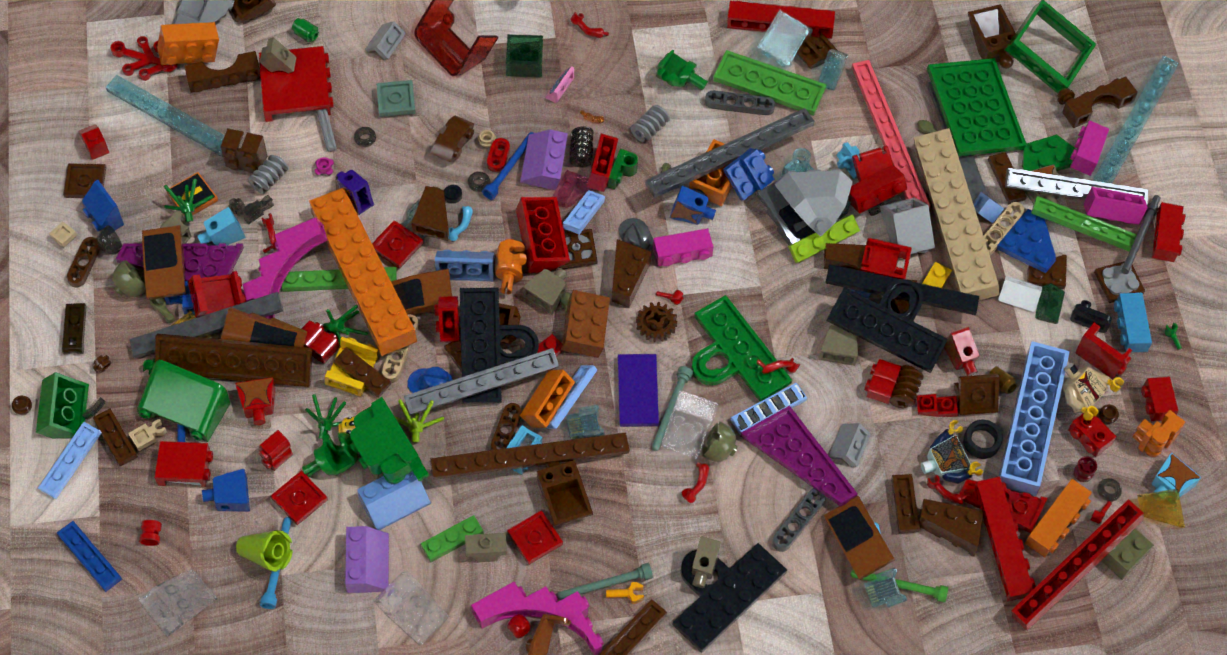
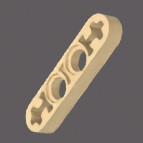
M1013 202L1009 204L985 233L986 245L988 242L990 243L988 247L990 256L997 249L1000 241L1024 214L1025 208L1021 203ZM1017 209L1019 212H1016L1012 217V211ZM1008 221L1010 226L1004 227L1000 222ZM997 233L1000 238L993 239L990 234Z
M408 314L410 321L413 322L412 325L415 333H417L418 319L416 316ZM412 344L388 353L382 369V375L389 379L391 383L399 380ZM395 353L403 355L400 360H394L392 356ZM393 365L395 374L388 376V373L391 372Z

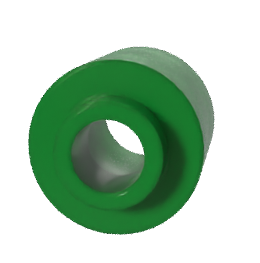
M297 18L292 24V30L297 36L307 42L317 39L319 35L318 27L309 21Z

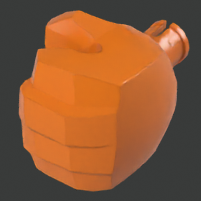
M514 239L501 241L494 258L495 275L498 279L502 280L500 292L505 294L507 287V295L512 293L513 283L522 280V265L526 264L527 260L526 254H524V244Z

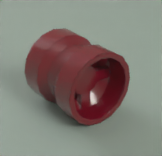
M1089 456L1080 458L1074 468L1075 478L1080 482L1090 481L1097 470V462Z

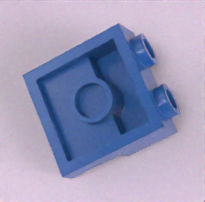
M750 148L723 169L740 200H745L755 191L764 189L775 180L773 177L774 170L771 166L766 165L764 161L766 157L761 150Z

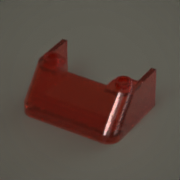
M432 0L415 28V38L451 76H461L486 59L499 37L497 35H478L472 47L469 48L451 30L455 17L449 8L454 0Z

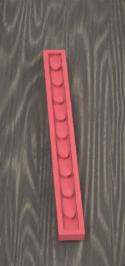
M870 61L852 63L851 68L884 146H888L893 165L905 175L907 190L903 191L905 199L915 197L928 204L930 209L929 201Z

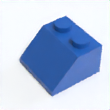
M99 180L94 181L82 200L84 205L82 210L88 219L91 218L93 220L92 224L96 231H101L106 236L124 226L117 204Z

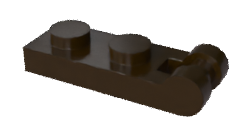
M85 303L66 304L62 343L63 355L70 354V352L84 354L87 309ZM70 341H76V345H70Z

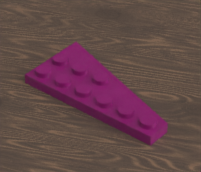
M124 243L116 257L117 263L126 260L135 268L144 271L142 243ZM183 243L185 281H189L192 275H200L201 278L231 274L244 249L243 243H236V245H226V243H219V245Z
M790 405L741 432L740 437L840 507L858 495Z

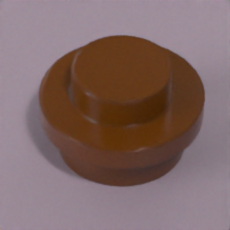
M1069 88L1061 90L1057 94L1059 104L1064 105L1067 100L1075 97V93Z
M100 355L93 362V369L99 373L105 371L111 365L109 356L105 355L103 357Z
M23 395L17 396L12 402L13 411L19 415L28 413L32 408L30 398Z
M1108 404L1101 407L1099 417L1103 422L1111 424L1117 421L1119 412L1114 405Z

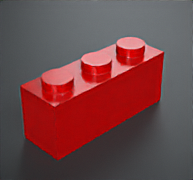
M601 133L587 183L588 188L602 192L605 191L619 138Z
M892 165L852 185L848 202L860 214L907 190L905 175Z
M1161 202L1156 214L1152 258L1174 262L1177 256L1181 255L1183 246L1180 245V240L1183 239L1184 229H1181L1186 217V214H1183L1184 206Z

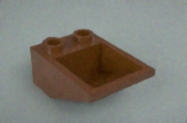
M1001 4L969 11L968 17L981 59L995 58L1002 68L1008 69L1012 67L1014 57L1005 51V48L1015 35V31Z
M575 460L563 464L559 462L546 465L548 468L537 471V482L554 526L593 515Z

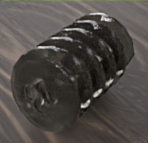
M580 126L571 131L570 163L575 167L584 168L591 165L590 161L593 159L592 135L594 130L590 127Z

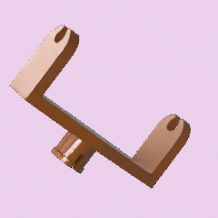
M543 614L533 639L527 640V643H530V645L526 644V651L529 652L528 655H547L554 624L569 626L571 620L561 616Z

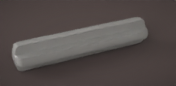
M327 109L317 110L327 151H335L337 147Z

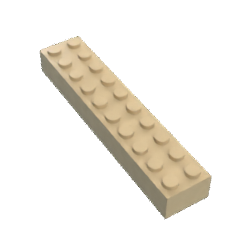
M950 129L914 137L915 152L958 292L977 295L979 300L998 296V280Z

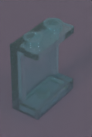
M779 10L759 43L758 48L762 50L761 54L766 57H775V62L779 65L791 67L793 57L807 35L810 36L813 30Z

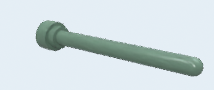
M680 366L676 373L677 384L652 444L654 451L659 450L683 387L692 378L693 370L688 367Z
M649 562L641 564V567H638L635 571L560 591L557 593V598L562 600L577 591L579 594H584L637 578L652 579V570Z

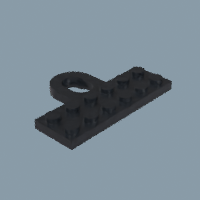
M906 279L892 282L887 287L879 304L844 287L826 320L929 373L932 372L948 340L913 322L922 306L923 293L916 283ZM906 293L910 298L908 302L909 310L903 314L894 312L891 308V301L898 297L899 294Z
M499 287L460 288L462 377L538 352L539 340L531 328L524 325H500ZM514 336L517 339L524 340L525 347L509 354L501 349L500 342L505 337ZM501 387L463 398L462 404L502 403Z
M759 543L731 568L718 558L714 569L718 575V580L713 584H705L704 588L693 585L695 575L692 574V566L697 550L691 551L684 557L681 564L682 579L699 598L674 620L672 625L701 653L787 573V569Z

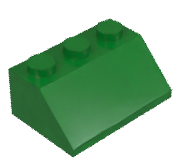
M57 372L44 378L41 385L36 433L52 439L73 438L82 423L85 422L89 384Z

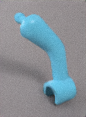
M470 206L462 207L463 217L461 224L455 229L453 227L449 228L451 241H456L458 235L467 229L473 213Z

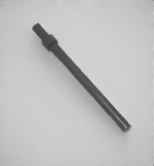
M1154 195L1151 203L1147 206L1146 215L1122 267L1121 272L1123 274L1129 273L1150 222L1158 211V204L1161 199L1159 195Z

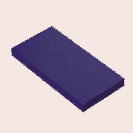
M618 354L620 427L659 426L656 354Z

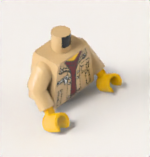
M1071 363L1064 368L1069 377L1064 381L1062 388L1065 392L1066 403L1072 407L1075 413L1083 412L1084 419L1091 420L1098 414V409L1093 405L1108 389L1107 385H1110V389L1113 392H1118L1121 388L1120 386L1124 384V380L1120 377L1111 380L1109 376L1099 373L1090 367L1077 369L1075 364Z

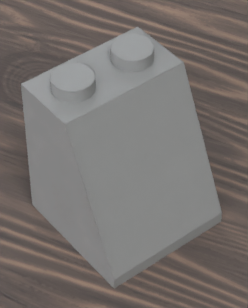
M913 197L880 206L890 243L912 247L910 256L917 252L926 253L929 249L935 248L928 204Z

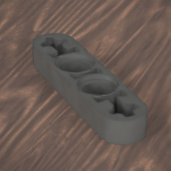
M715 90L709 91L705 96V104L711 109L758 115H771L775 109V101L769 97ZM728 99H733L736 103L730 105L726 101ZM750 101L754 105L752 107H747L744 105V103Z
M815 488L808 492L774 535L773 547L777 551L784 552L790 548L824 505L826 496ZM819 495L820 500L817 499L812 506L813 497ZM807 508L811 514L807 517L802 516L800 510ZM796 523L799 529L791 531L788 528V524ZM786 533L788 536L785 543L778 544V541L782 540Z

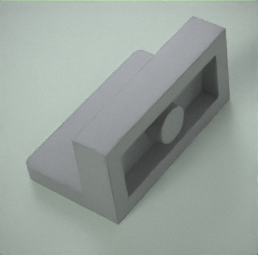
M395 21L383 24L365 50L367 52L375 50L384 60L389 59L406 33Z
M860 423L842 424L829 457L832 459L843 458L851 467H857L871 434Z

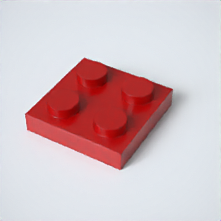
M395 220L372 243L378 255L399 269L424 244L422 238Z
M302 470L271 495V499L297 526L328 501V497Z
M542 510L507 530L508 535L528 565L563 545L562 539Z

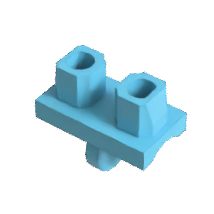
M848 142L843 143L842 149L837 153L839 159L837 166L839 169L845 168L853 179H858L852 156H859V149L857 146H850Z

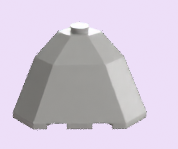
M179 0L177 13L172 24L215 22L224 16L228 9H232L234 0Z
M832 169V171L807 170L806 172L787 171L775 183V186L795 212L821 237L835 224L846 207L853 181L841 169Z

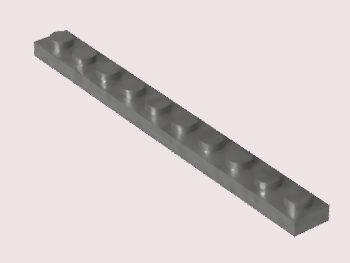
M806 108L801 109L645 180V185L652 196L656 198L732 163L750 148L761 150L814 126L815 121Z

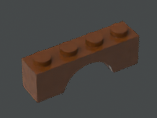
M256 51L238 54L234 64L222 70L208 68L203 62L184 65L191 93L261 79Z
M1126 76L1121 79L1117 78L1107 85H1100L1091 92H1084L1077 98H1070L1065 102L1062 113L1071 126L1076 128L1088 123L1094 105L1107 103L1120 109L1133 103L1138 91Z

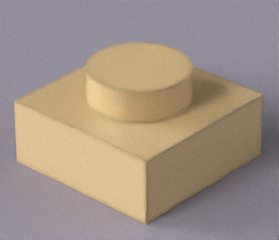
M62 221L49 235L64 248L77 236V233Z

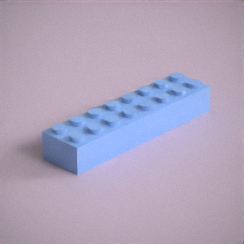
M1033 341L1029 346L999 473L1001 482H1005L1008 489L1036 496L1040 488L1063 385L1064 368L1067 366L1070 351Z

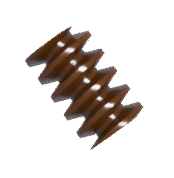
M901 366L890 403L897 408L914 406V400L917 398L916 394L919 392L918 387L921 386V380L924 378L923 374L912 366Z

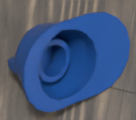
M431 367L414 371L409 376L407 382L408 388L414 393L452 381L453 378L443 368Z

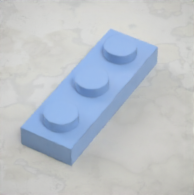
M588 190L563 222V228L580 235L605 202V196Z

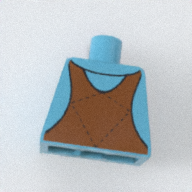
M1171 453L1152 482V485L1156 488L1152 492V496L1157 501H1162L1165 497L1175 501L1193 489L1201 479V476Z

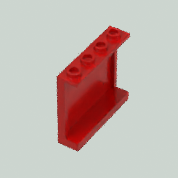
M324 46L289 49L296 56L294 72L291 73L281 70L270 72L260 63L263 112L266 122L273 121V115L293 112L327 109L328 115H331L330 108L334 107L333 97H329V93H332V85L327 79L331 78L330 67H326V64L329 63V55L324 52Z

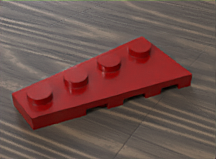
M967 479L959 495L963 496L970 493L971 497L963 501L980 509L974 488L977 481ZM1007 488V494L1005 495L1007 501H1010L1012 504V519L1017 521L1018 528L1031 533L1048 498L1042 496L1040 498L1034 497L1025 492L1021 494Z

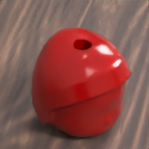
M516 614L508 622L507 628L513 633V636L519 639L528 634L531 626L525 616Z

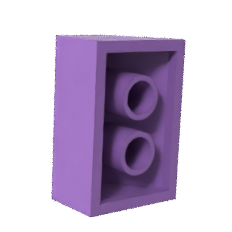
M549 129L528 136L520 183L556 191L561 177L568 133Z
M368 526L346 527L345 585L347 593L389 592V533Z

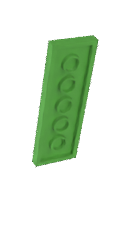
M726 50L713 78L715 82L755 96L772 98L775 103L798 111L806 108L808 113L813 116L827 84Z

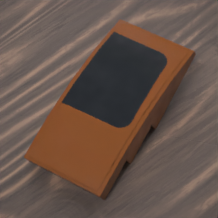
M181 226L143 230L142 247L147 299L185 295L186 276Z
M449 269L426 272L391 281L407 315L416 316V314L435 312V304H438L439 297L452 296Z
M231 307L227 312L221 340L303 347L307 331L276 318L267 319L253 312L247 314Z
M859 496L854 497L843 506H839L824 515L859 580L895 561Z

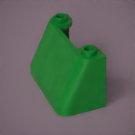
M157 360L152 368L137 410L138 414L144 419L154 418L158 415L187 427L191 437L195 440L209 442L231 403L226 388L221 384L166 361Z

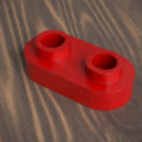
M497 138L492 142L487 157V167L492 172H500L506 165L510 152V143L507 139Z

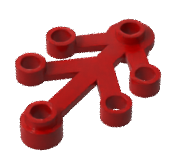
M140 36L137 39L138 46L143 49L144 53L125 48V44L121 41H115L111 44L110 48L114 56H127L139 60L123 65L122 70L126 76L133 75L134 70L149 64L156 65L139 71L140 79L143 81L149 80L151 75L157 72H172L177 68L178 64L161 65L160 58L153 55L148 39L145 36ZM156 41L153 46L155 52L158 53V41Z

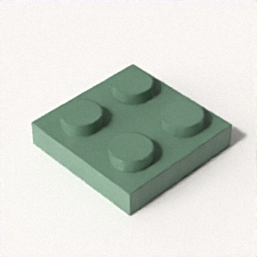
M412 80L376 83L379 117L416 114Z

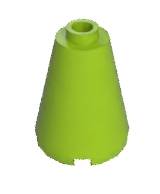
M280 530L245 535L240 537L236 544V550L240 556L274 572L286 568L293 554V550L290 549L291 538L287 533Z

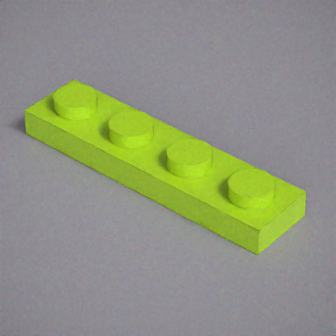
M853 214L835 222L821 237L815 232L789 245L788 248L795 263H798L824 250L826 243L836 244L859 232L860 229Z

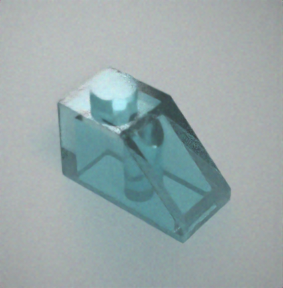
M834 49L829 50L818 82L827 84L826 88L835 90L849 54Z

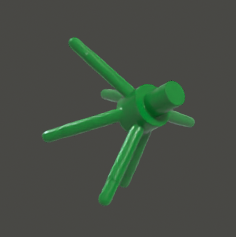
M193 179L190 197L189 187L185 185L186 202L183 201L181 196L178 195L176 197L170 188L164 185L165 190L180 206L165 205L164 208L181 211V213L185 214L186 223L194 221L192 215L195 212L194 208L214 197L210 195L193 204L196 179Z
M358 305L353 306L338 319L333 318L329 309L326 310L330 322L324 323L323 328L325 331L330 330L336 334L339 339V346L340 332L349 335V332L368 335V332L347 328L344 325L346 321L359 314V311L356 310Z
M313 394L312 398L318 416L309 408H306L305 411L319 423L318 428H320L318 438L323 439V436L327 435L328 430L331 431L332 427L339 426L342 421L335 423L333 421L344 408L346 402H342L332 415L337 402V397H335L327 417L324 418L321 414L317 397Z

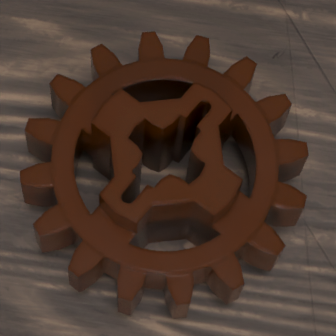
M650 302V307L644 305L643 311H638V317H636L637 330H640L641 336L646 334V340L653 338V342H656L657 338H659L663 342L664 337L670 339L671 333L675 334V327H677L678 322L676 321L677 314H673V308L668 310L667 304L660 306V302H658L657 306H654Z

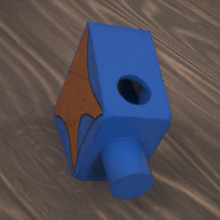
M681 186L670 218L698 225L702 217L713 220L716 210L707 207L709 199L707 196Z

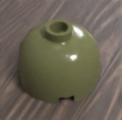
M123 260L116 267L112 275L113 282L116 285L114 289L121 296L123 294L133 298L141 296L146 292L145 277H141L138 273L139 271L132 264Z
M720 421L716 423L707 437L708 447L703 446L701 456L714 462H722L729 455L733 456L738 446L735 445L736 436L732 428Z

